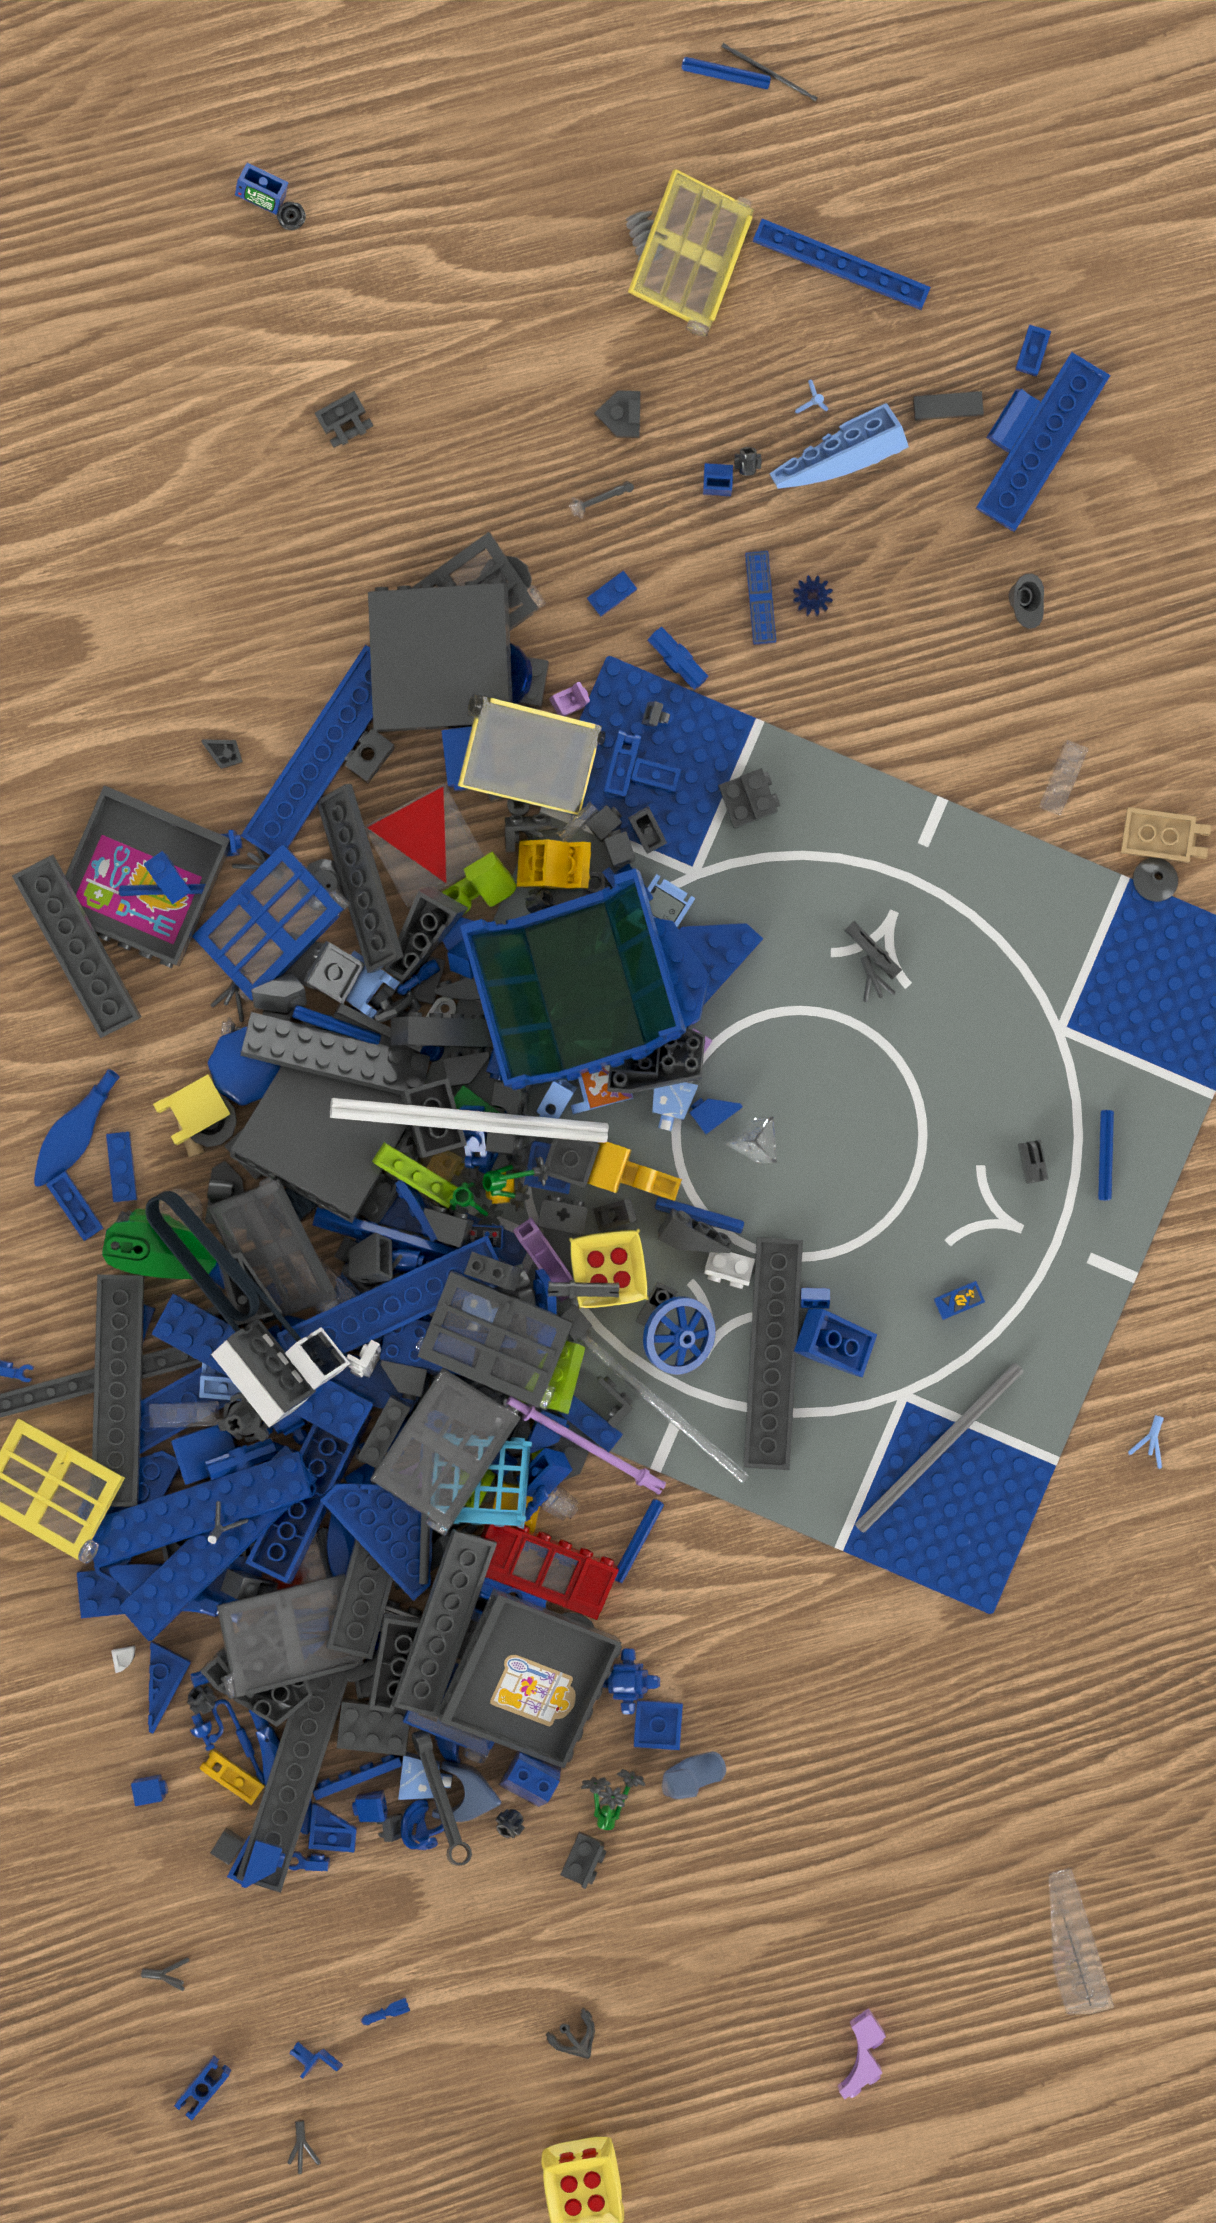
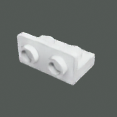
M709 1252L704 1274L708 1275V1280L720 1283L721 1279L730 1281V1286L743 1289V1285L749 1286L755 1259L732 1252Z
M373 1340L370 1341L369 1345L365 1344L359 1354L360 1360L348 1354L346 1359L350 1362L348 1365L351 1369L350 1372L360 1378L363 1375L370 1378L380 1359V1344Z

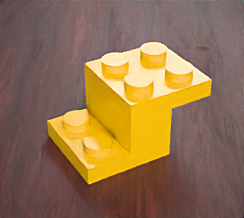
M550 839L519 841L516 887H542L557 890L588 889L591 842H563Z

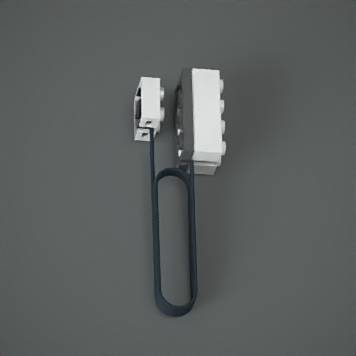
M164 1191L149 1199L145 1209L149 1224L235 1331L211 1355L268 1427H271L298 1409L316 1392V1388L338 1375L350 1364L322 1327L311 1333L307 1338L301 1339L261 1289L177 1193ZM160 1200L170 1206L245 1293L250 1303L248 1314L239 1312L166 1222L160 1213ZM259 1296L296 1340V1343L285 1352L259 1319L250 1323L244 1329H240L232 1319L245 1321L255 1315L259 1309Z

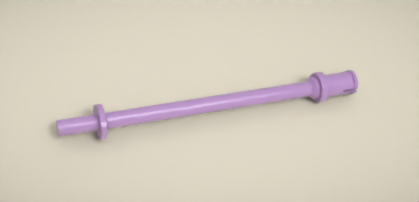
M512 1396L508 1398L506 1404L523 1413L522 1420L534 1419L634 1477L636 1484L639 1486L643 1485L658 1495L662 1492L660 1488H665L666 1482L651 1475L650 1471L646 1468L638 1470L536 1411V1406L526 1405Z

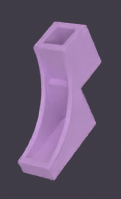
M532 1217L513 1230L539 1269H544L552 1282H569V1280H574ZM557 1296L561 1302L569 1298V1296Z
M869 2008L850 2021L851 2028L857 2037L858 2050L851 2072L838 2085L839 2092L844 2099L855 2097L861 2092L863 2086L874 2084L880 2079L882 2074L880 2065L869 2049L871 2047L875 2049L884 2042L883 2039L886 2038V2035Z

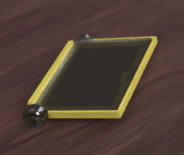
M473 694L468 704V716L473 717L474 722L458 786L580 816L597 745H602L606 737V733L601 731L602 726Z

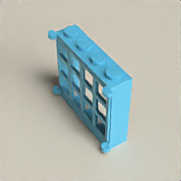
M445 1434L443 1438L457 1445V1447L463 1440V1438H456L457 1435ZM471 1435L465 1446L479 1447L478 1460L480 1461L483 1456L484 1447H489L495 1436H488V1440H482L477 1435ZM516 1437L511 1438V1441L505 1442L500 1450L499 1465L491 1464L489 1467L490 1470H499L497 1487L481 1486L480 1481L475 1489L474 1508L464 1507L453 1524H459V1522L471 1523L472 1525L494 1524L498 1527L510 1525L524 1529L532 1442ZM506 1448L522 1449L521 1466L504 1465ZM436 1452L432 1486L442 1473V1467H445L448 1463L443 1462V1457ZM455 1464L451 1466L455 1467L454 1484H440L431 1497V1505L446 1514L450 1506H439L440 1489H453V1503L458 1495V1490H461L464 1486L459 1485L460 1468ZM504 1470L521 1471L519 1488L503 1487ZM480 1491L497 1492L496 1509L479 1508ZM502 1492L519 1493L518 1510L501 1509ZM429 1518L430 1522L436 1523L435 1521Z

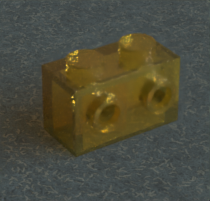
M445 1151L433 1155L427 1168L447 1181L452 1182L455 1175L460 1176L465 1164L462 1161L464 1158L451 1151Z

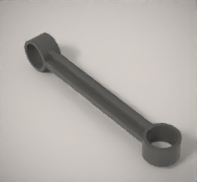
M423 1730L412 1733L413 1744L416 1752L420 1755L448 1840L447 1859L452 1865H465L470 1861L472 1851L467 1843L462 1842L433 1754L430 1735ZM457 1845L463 1846L467 1851V1857L462 1863L455 1862L452 1858V1850Z

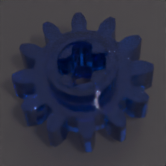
M808 575L806 583L801 580L798 581V586L801 589L795 588L793 590V593L798 595V597L793 599V603H800L797 611L800 612L806 609L807 617L811 611H814L815 616L818 617L819 609L826 612L828 607L825 603L831 604L833 601L832 598L827 597V595L833 592V589L826 590L825 587L828 581H824L822 584L819 583V576L815 578V581H811V577ZM808 592H810L811 594H813L814 592H816V593H817V597H816V598H817L818 600H816V599H814V598L811 599V600H809V599H808V597H809V593H808Z

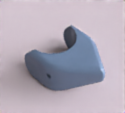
M712 1751L691 1756L664 1772L662 1780L663 1794L673 1799L696 1797L700 1787L721 1781L726 1774V1765L722 1756Z
M442 1762L441 1769L456 1775L464 1786V1798L458 1805L451 1808L456 1822L470 1821L501 1805L500 1798L476 1768L462 1763ZM433 1809L432 1817L440 1819L438 1810Z

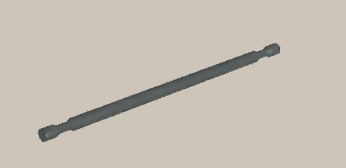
M722 44V48L731 51L734 55L801 94L810 97L815 102L818 97L809 94L806 90L739 51L730 48L727 44Z

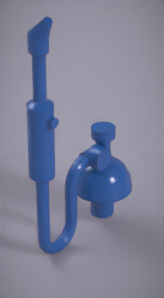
M219 1699L215 1702V1706L212 1709V1713L219 1726L217 1734H211L208 1737L212 1730L211 1720L203 1722L200 1713L191 1716L195 1727L190 1729V1732L197 1738H203L206 1744L205 1749L209 1751L215 1748L214 1744L211 1743H215L223 1734L224 1727L216 1709L219 1704H225L236 1726V1734L246 1757L250 1758L258 1780L265 1784L263 1772L260 1771L254 1757V1749L245 1729L241 1728L229 1701Z

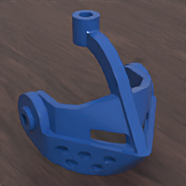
M427 1800L413 1802L403 1815L400 1829L403 1843L409 1849L427 1850L438 1845L437 1839L429 1837L444 1831L442 1824L434 1829H427L425 1823V1813L429 1809ZM417 1824L416 1834L412 1835L413 1825Z

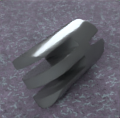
M1041 1140L1019 1143L1018 1147L1026 1183L1030 1184L1048 1180Z

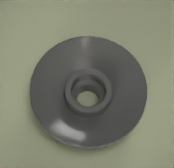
M1148 858L1140 862L1133 873V883L1136 891L1143 898L1153 902H1161L1169 899L1175 893L1178 887V875L1174 867L1166 860ZM1154 874L1160 875L1161 880H1157Z

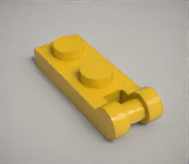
M213 1748L208 1754L210 1757L199 1767L200 1770L252 1805L265 1784H262L257 1778ZM217 1762L222 1765L219 1772L213 1768Z

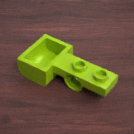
M492 851L464 868L466 877L442 891V893L468 907L464 913L466 914L472 906L471 901L480 895L490 907L510 897L516 890V882Z

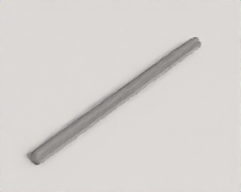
M1016 1363L1012 1364L855 1523L856 1527L861 1532H866L1023 1373V1369Z

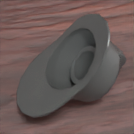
M1032 573L1024 574L1011 587L1008 597L1010 605L1014 608L1017 621L1023 627L1032 629L1039 626L1043 620L1044 586L1037 575Z

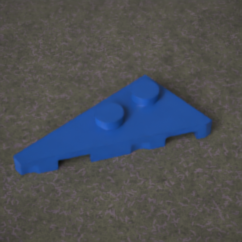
M152 1641L150 1644L148 1725L149 1732L152 1734L155 1732L192 1662L155 1641Z

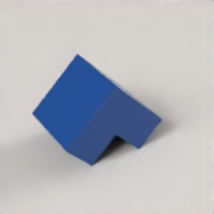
M705 463L703 495L731 496L733 465Z

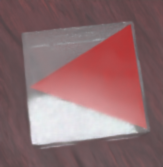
M445 783L364 826L408 909H411L419 890L431 886L441 891L447 886L459 882L466 877L463 869L484 857Z

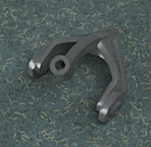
M583 2007L580 2016L587 2026V2032L580 2043L570 2032L568 2024H562L560 2032L567 2035L573 2043V2047L562 2045L553 2033L547 2032L546 2036L549 2044L556 2050L589 2059L595 2034V2024L590 2012Z

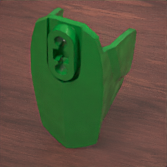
M135 1209L128 1221L114 1222L106 1230L102 1255L108 1265L142 1276L193 1279L151 1227L146 1218L145 1209ZM161 1213L166 1222L209 1274L217 1263L214 1257L186 1226L174 1220L171 1216ZM116 1241L120 1245L118 1248H112L111 1243ZM140 1245L143 1249L140 1252H135L133 1247Z

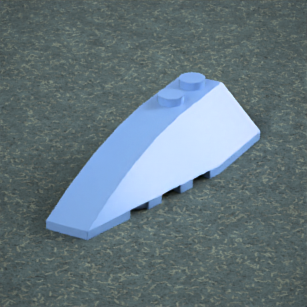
M885 403L839 426L840 431L832 436L827 434L822 438V443L814 448L809 446L803 450L804 453L798 459L791 458L769 474L778 489L813 484L850 474L876 464L908 448L902 425L888 404Z

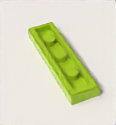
M383 1143L372 1160L374 1164L446 1208L450 1207V1200L453 1199V1193L458 1188L456 1185L389 1144Z

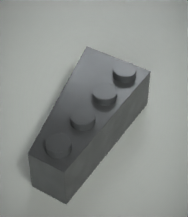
M431 886L419 890L398 937L404 957L387 965L384 970L402 981L412 977L419 971L468 907Z
M384 1613L368 1702L370 1710L393 1712L394 1707L391 1703L421 1618Z

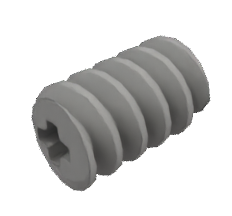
M652 211L638 212L626 219L628 221L626 226L631 230L629 235L631 238H634L632 244L637 247L635 253L639 255L638 262L651 231L650 226L654 223V219L648 220V217L653 214ZM657 246L652 262L663 257L659 253L664 249L663 246Z

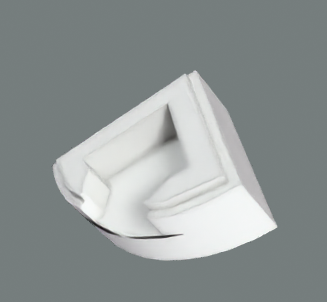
M135 1645L111 1650L115 1673L123 1671L131 1664L135 1656Z

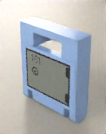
M656 874L647 888L653 896V899L649 901L653 917L671 920L678 927L695 898L691 896L688 902H685L684 899L688 893L665 879L661 885H658L657 882L661 876ZM641 907L632 913L627 921L643 931L648 930L647 925L641 922L644 917Z

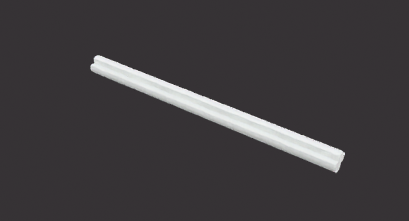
M332 1098L330 1104V1118L603 1143L607 1142L608 1123Z

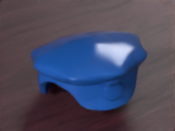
M247 1026L221 1036L208 1059V1067L218 1092L241 1106L262 1099L281 1068L280 1065L240 1056Z

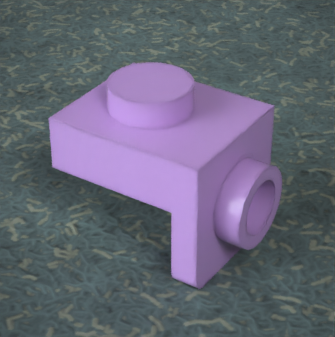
M580 682L549 698L557 714L564 717L582 709L590 702L588 692Z

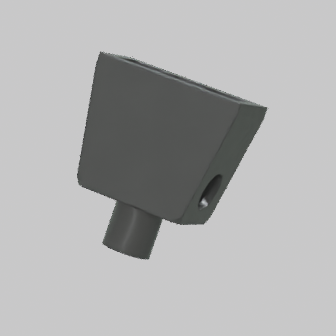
M374 1233L351 1247L349 1250V1263L342 1266L343 1275L363 1285L392 1280V1240Z

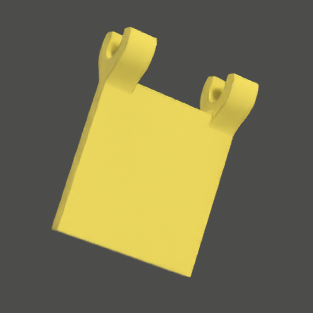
M209 1074L153 1104L159 1113L171 1108L182 1127V1131L171 1136L175 1145L183 1143L195 1134L231 1115Z

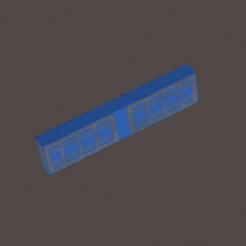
M768 551L745 553L753 645L776 643Z

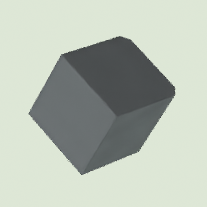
M225 1828L210 1853L230 1865L245 1839Z

